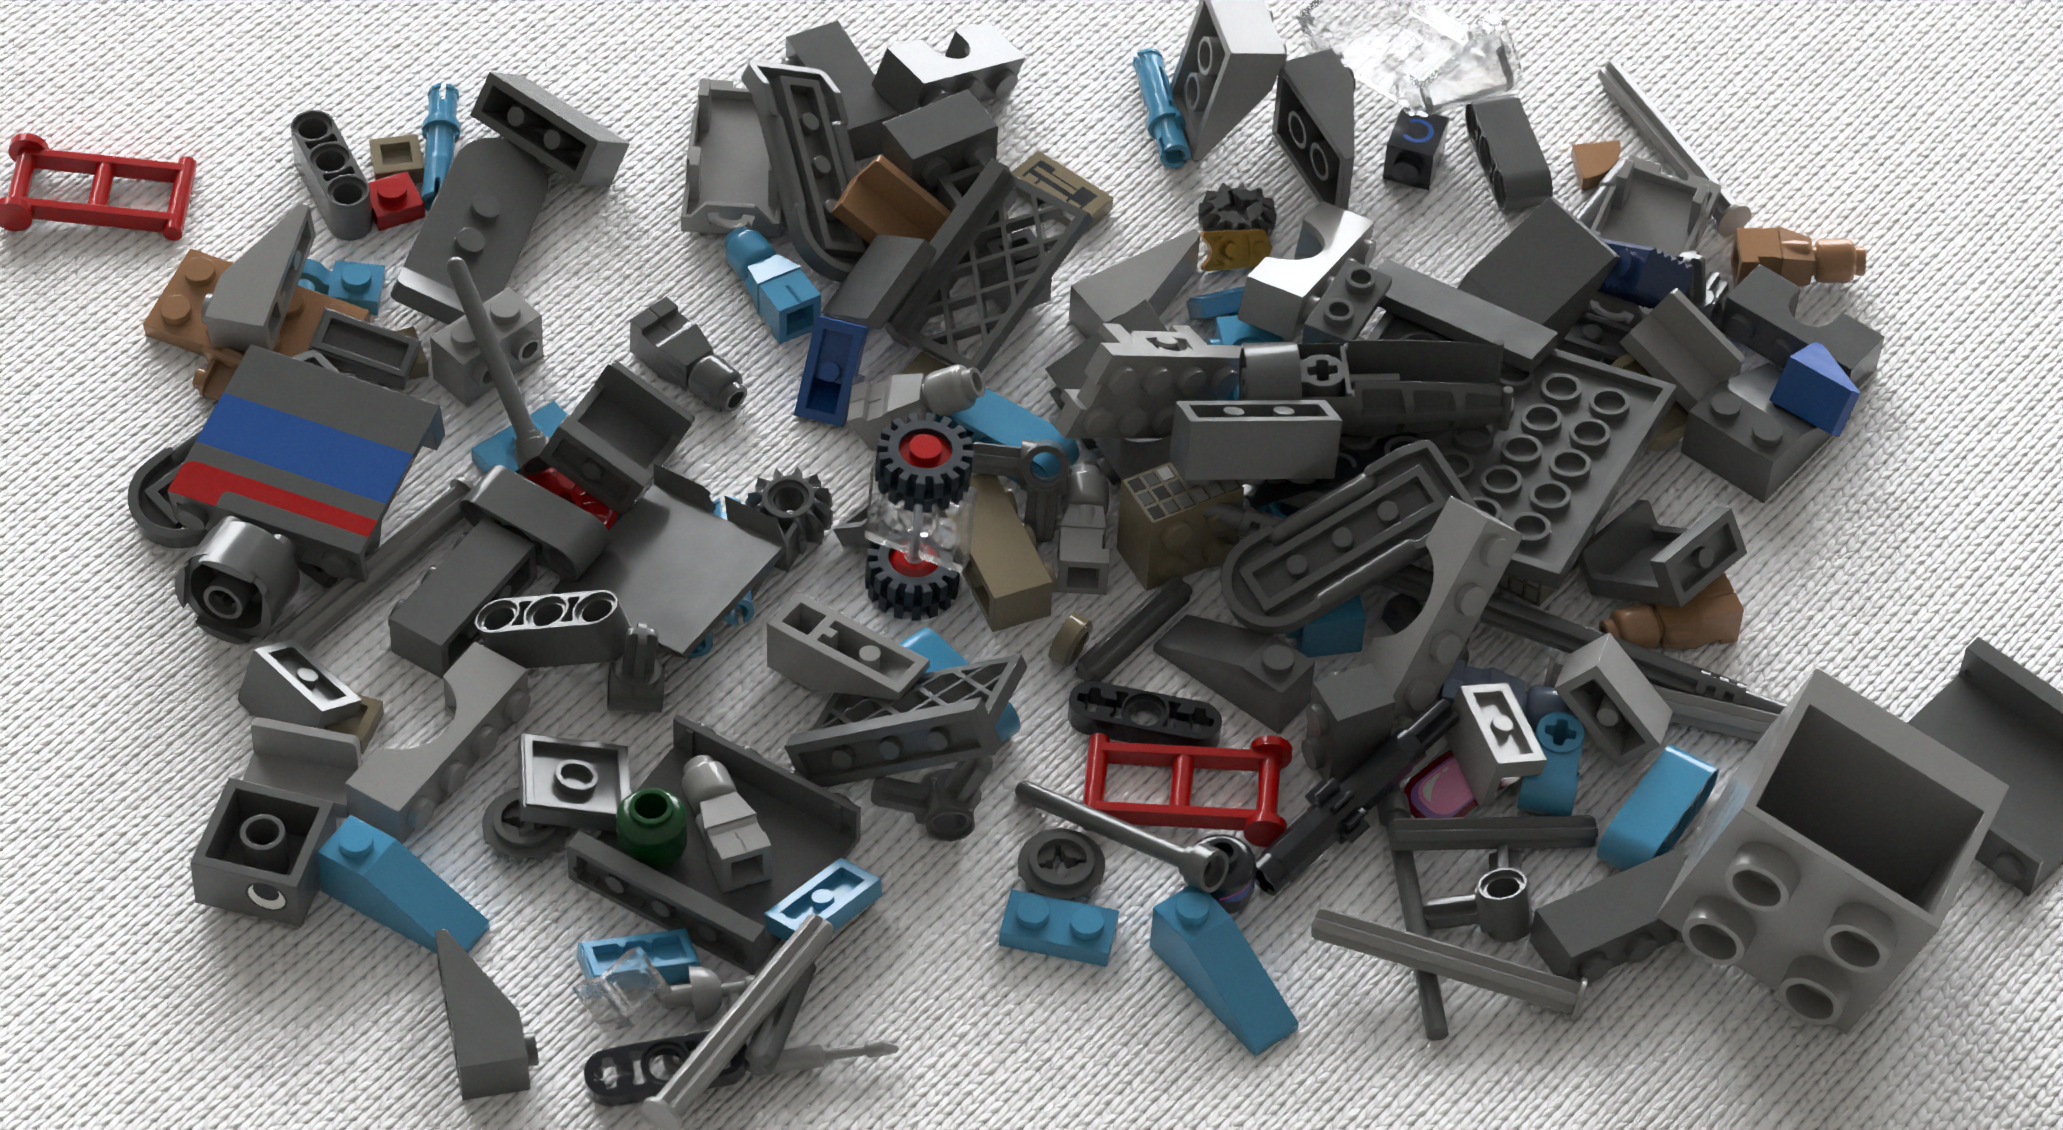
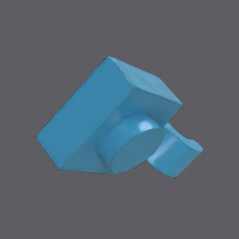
M307 259L297 285L369 310L370 315L378 316L385 282V266L335 260L333 271H330L320 262Z

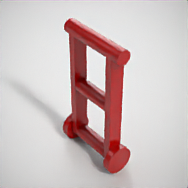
M32 133L17 134L11 139L8 153L15 162L8 195L7 197L0 198V227L9 231H23L31 226L33 219L162 232L163 236L170 241H178L182 238L197 169L195 159L184 156L179 158L177 163L49 149L48 143L42 137ZM43 169L94 175L87 204L28 198L34 170ZM114 177L173 183L167 212L108 206Z
M1094 733L1090 735L1088 741L1082 804L1132 825L1243 831V835L1249 843L1259 847H1268L1288 827L1285 819L1277 815L1280 770L1291 763L1293 748L1286 739L1274 735H1266L1254 739L1250 744V749L1110 742V738L1107 735ZM1108 764L1172 767L1169 805L1104 801ZM1194 768L1259 772L1256 809L1191 806Z

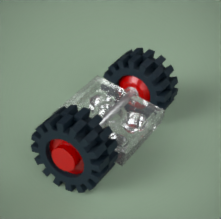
M917 413L907 414L906 424L898 417L891 422V429L885 426L881 432L880 439H878L876 460L870 472L865 539L871 540V548H868L865 589H869L868 597L872 603L879 600L878 609L886 613L892 607L894 608L893 617L899 619L903 618L904 612H910L911 621L921 620V612L926 611L929 619L938 616L939 607L946 611L951 607V600H956L960 573L963 572L970 559L978 490L970 487L974 455L971 437L965 438L966 430L961 425L952 430V419L944 416L941 423L934 422V413H926L925 420L918 421Z

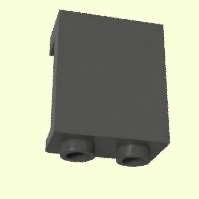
M1347 259L1305 321L1302 344L1347 343L1348 340H1364L1365 338L1360 337L1359 334L1391 288L1392 277Z
M612 359L570 415L567 414L540 453L539 458L617 514L624 515L654 478V464L661 467L664 465L695 421V417L620 362Z
M1638 500L1591 537L1577 559L1592 596L1681 608L1746 555L1747 550L1732 508L1716 506L1687 529L1658 524L1650 502L1648 500Z

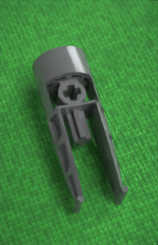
M1501 338L1495 339L1494 345L1454 341L1364 339L1348 340L1347 343H1242L1240 347L1239 401L1326 400L1342 419L1340 435H1350L1351 437L1453 431L1499 424L1501 431H1507L1510 422L1513 388L1510 386L1488 385L1489 383H1498L1500 381L1505 343Z

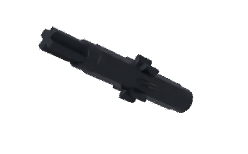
M1444 698L1440 701L1436 699L1404 729L1399 728L1386 741H1382L1339 782L1334 778L1328 782L1322 779L1305 794L1304 797L1311 806L1265 848L1256 859V885L1265 893L1275 896L1288 883L1295 880L1336 841L1341 845L1346 841L1353 844L1370 828V825L1364 819L1368 811L1413 771L1412 769L1425 758L1426 751L1460 721V716L1452 710L1451 703Z

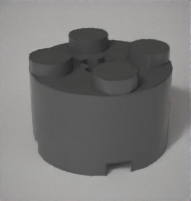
M226 516L211 528L179 570L175 579L177 599L182 608L188 603L198 617L194 622L202 630L220 640L244 644L249 643L252 637L260 636L262 638L268 633L298 591L300 573L294 559L297 554L296 548L283 535H272L264 529L242 522L236 517Z

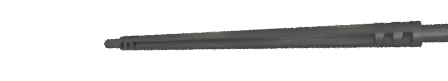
M1224 502L1210 506L1203 513V516L1207 519L1220 514L1217 521L1238 529L1237 535L1247 537L1264 526H1273L1285 519L1249 505L1244 510ZM1410 564L1376 585L1427 602L1433 584L1434 572ZM1493 593L1480 619L1482 623L1569 654L1605 635V633ZM1614 637L1646 679L1652 684L1666 689L1775 714H1780L1787 705L1746 690L1747 684Z

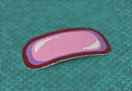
M1451 749L1413 776L1403 792L1408 797L1411 815L1414 818L1464 817L1478 806ZM1523 776L1502 778L1497 792L1522 779Z

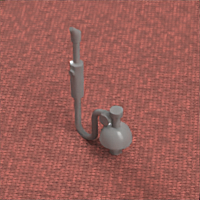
M689 966V984L663 987L666 1009L693 1006L696 1022L707 1020L721 1008L723 997H728L725 1003L728 1012L754 981L755 975L745 976L746 980L721 983L719 977L710 969ZM700 1031L686 1032V1033H681V1034H678V1035H684V1034L695 1033V1032H700ZM879 1039L866 1041L863 1045L826 1050L821 1045L783 1049L775 1070L771 1074L820 1068L824 1066L825 1061L859 1056H867L868 1058L886 1056L897 1053L899 1047ZM662 1055L665 1069L674 1076L680 1069V1066L674 1062L673 1055ZM759 1072L753 1073L755 1076L763 1075Z

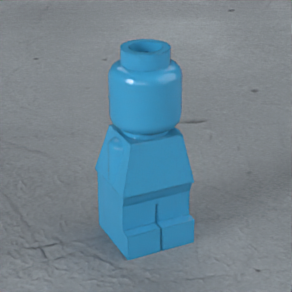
M744 226L733 229L724 241L727 262L739 278L745 282V287L750 293L757 315L763 317L770 326L771 334L779 345L800 335L812 332L816 316H821V294L802 271L801 266L777 254L760 232L749 230V228Z

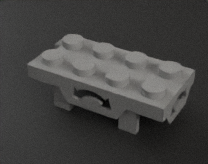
M700 78L687 153L681 231L729 234L733 229L744 226L749 228V230L760 232L764 237L780 238L783 209L753 96L747 88H734V81Z
M1629 154L1628 159H1625L1619 171L1615 186L1610 187L1590 230L1599 238L1656 247V250L1663 251L1664 254H1669L1671 257L1676 258L1679 253L1697 249L1720 198L1722 184L1689 174L1687 181L1661 173V164ZM1597 291L1584 311L1634 328L1653 308H1643L1635 303Z
M1102 323L1097 332L1108 343H1100L1084 372L1088 375V378L1082 388L1064 389L1059 398L1065 405L1053 426L1064 438H1165L1172 434L1176 401H1226L1229 394L1239 384L1240 346L1207 345L1186 325H1171L1168 332L1132 331L1129 334L1120 324ZM1151 341H1154V344L1157 345L1158 348L1155 347V346H1154L1152 343H1150V342H1151ZM1177 344L1183 351H1172L1164 348H1173Z

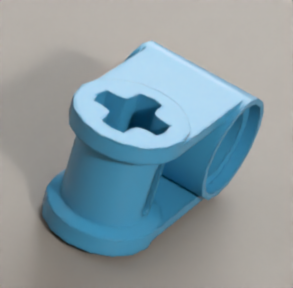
M1554 712L1543 717L1536 728L1535 737L1547 761L1541 775L1523 776L1517 809L1550 816H1569L1572 814L1580 775L1578 768L1585 737L1584 728L1581 722L1573 715L1564 712Z

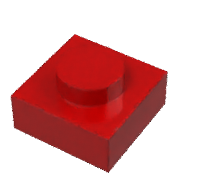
M407 171L368 182L372 218L378 231L425 218L424 202Z

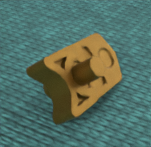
M1261 229L1203 231L1199 233L1200 238L1208 249L1207 258L1200 267L1203 271L1257 267L1265 257L1270 256L1272 245L1266 232Z

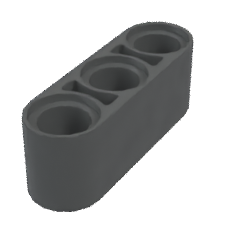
M1512 93L1468 100L1465 105L1467 132L1499 209L1505 211L1539 206L1548 197H1553V182L1549 166L1518 95Z
M308 110L297 114L292 119L290 125L295 167L329 231L334 237L346 241L359 240L367 236L373 226L369 184L334 119L328 113L320 110Z
M494 465L459 502L462 515L473 527L483 518H486L535 544L537 563L569 580H577L611 543V535L608 529L598 518L501 465Z
M606 590L502 598L486 604L475 617V625L486 647L526 669L602 663L617 660L621 655H624L626 632L631 628L616 595Z

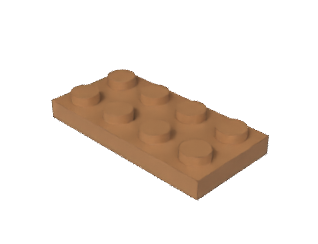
M190 248L145 319L143 327L146 336L204 356L201 351L203 346L221 352L222 347L212 346L207 325L201 321V309L206 295L213 294L220 275L233 263ZM297 285L273 351L289 357L308 351L325 307L372 323L370 311ZM234 350V351L239 352V353L242 354L243 356H244L245 353H246V352H244V351ZM336 368L340 373H342V369Z

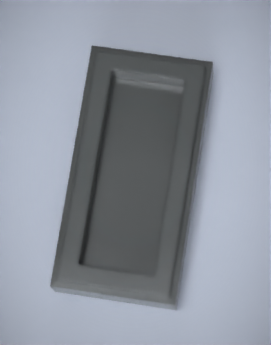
M325 307L308 350H316L321 353L336 368L405 390L419 354L422 340Z

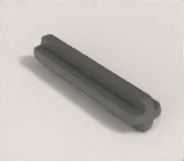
M1172 576L1078 660V665L1075 668L1078 677L1084 679L1085 682H1101L1190 601V595L1193 592L1190 584L1185 583L1180 576Z
M816 958L754 1031L744 1054L747 1059L745 1067L750 1073L759 1072L766 1076L775 1070L816 972Z

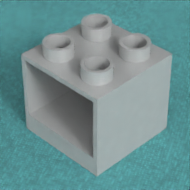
M1816 667L1730 777L1656 917L1680 931L1687 947L1700 958L1717 965H1735L1777 991L1782 1005L1795 1017L1815 1025L1830 1024L1844 1034H1847L1940 930L2005 797L2009 785Z

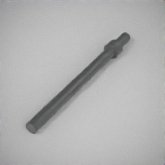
M1400 784L1395 786L1376 804L1379 822L1382 826L1386 827L1387 831L1391 820L1411 818L1408 797L1405 793L1401 792ZM1390 848L1406 931L1430 938L1413 851H1394ZM1413 968L1426 1036L1432 1041L1443 1040L1449 1035L1438 976Z

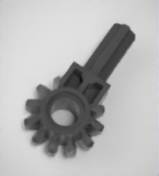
M798 466L791 475H783L776 468L772 475V481L758 478L755 484V492L748 493L746 505L775 518L781 524L780 528L788 540V550L752 587V600L773 567L788 572L800 553L804 554L807 549L806 543L810 542L821 545L825 537L824 531L831 529L834 521L833 511L831 510L833 507L832 495L828 488H822L817 474L803 479V473ZM742 609L737 610L738 614H742Z

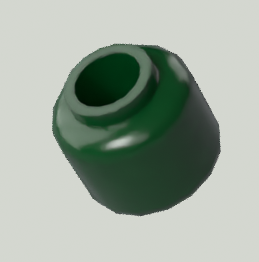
M644 788L629 794L622 800L616 812V837L619 851L652 869L665 868L680 859L687 847V811L681 800L673 793L660 788Z

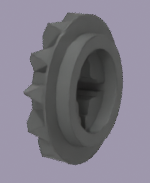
M1243 181L1237 188H1231L1222 182L1218 191H1206L1203 202L1199 203L1198 220L1204 231L1261 229L1269 236L1276 225L1277 214L1275 213L1274 199L1264 198L1262 188L1246 189ZM1230 207H1237L1240 212L1246 211L1245 220L1236 211H1230Z
M519 789L508 791L493 800L487 807L482 820L485 844H490L494 848L498 858L506 855L513 857L518 866L523 859L536 858L542 863L546 854L550 852L560 853L563 841L566 837L570 836V827L534 823L535 829H531L529 836L521 837L519 835V828H522L524 822L520 821Z
M1065 828L1045 830L1032 836L1020 850L1018 856V877L1022 878L1025 882L1028 893L1036 892L1043 896L1073 901L1081 896L1090 899L1094 888L1097 885L1103 884L1105 873L1104 854L1093 839L1081 832ZM1056 855H1059L1060 862H1063L1066 869H1069L1067 878H1062L1057 870L1053 869Z

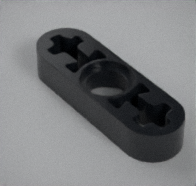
M1098 681L1080 683L1072 689L1069 695V723L1075 730L1086 735L1103 733L1112 740L1127 743L1217 748L1220 742L1221 714L1214 706L1206 702ZM1089 704L1098 705L1095 712L1086 711L1089 708ZM1116 708H1121V718H1115ZM1138 711H1150L1159 718V721L1153 725L1143 726L1135 723L1130 716ZM1169 718L1176 719L1174 720V729L1168 728ZM1194 724H1200L1203 726L1201 732H1193L1190 730H1192Z
M712 1029L597 1051L588 1059L584 1067V1079L589 1096L596 1103L608 1107L642 1102L648 1097H656L670 1080L658 1079L651 1073L650 1068L653 1061L659 1056L669 1054L678 1057L684 1064L691 1056L689 1051L696 1050ZM746 1042L730 1060V1066L724 1067L707 1089L735 1084L745 1076L747 1072L745 1067L747 1059L744 1055L747 1049ZM640 1060L644 1081L642 1084L636 1083L634 1061ZM608 1067H615L617 1075H621L617 1078V1086L613 1088H606L604 1080H599L604 1077V1069Z

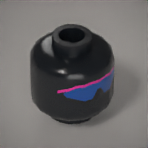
M1213 834L1203 837L1193 845L1208 844L1224 851L1229 859V868L1225 880L1218 889L1209 894L1229 915L1237 913L1248 905L1254 893L1257 871L1256 857L1251 848L1239 838L1225 834ZM1184 881V888H1185V887L1188 886V884Z

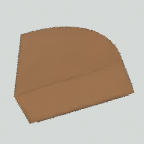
M1620 140L1572 144L1570 157L1581 190L1597 187L1600 181L1617 163L1621 151Z

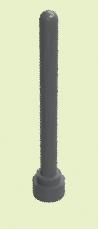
M452 257L446 263V270L517 436L514 441L516 448L513 451V456L520 473L531 476L545 472L552 467L540 459L539 455L550 440V437L544 436L543 432L536 430L466 262L461 257Z
M1021 781L1015 788V795L1020 801L1177 867L1180 875L1183 876L1184 881L1188 885L1204 892L1210 893L1215 891L1226 878L1229 868L1228 856L1224 851L1213 846L1201 843L1190 845L1186 848L1030 781Z

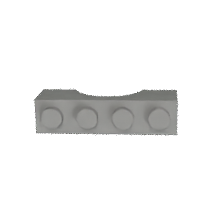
M1321 201L1303 219L1294 260L1265 257L1247 276L1237 320L1292 341L1303 330L1305 321L1347 259L1367 267L1370 265L1376 250V241L1371 240L1375 221Z
M1452 496L1449 497L1425 542L1433 560L1434 576L1431 592L1423 610L1403 631L1388 637H1374L1359 665L1372 663L1396 701L1394 712L1412 720L1435 701L1524 536L1486 512Z
M474 642L443 676L445 710L453 719L450 726L435 740L416 748L387 749L378 747L345 782L348 817L352 815L397 839L401 844L415 830L423 829L430 821L436 806L448 793L453 794L461 787L471 767L480 757L486 758L494 750L499 736L512 722H519L526 714L531 702L528 689V671L526 668Z

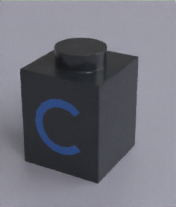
M1402 106L1387 143L1382 179L1429 191L1445 152L1449 117Z

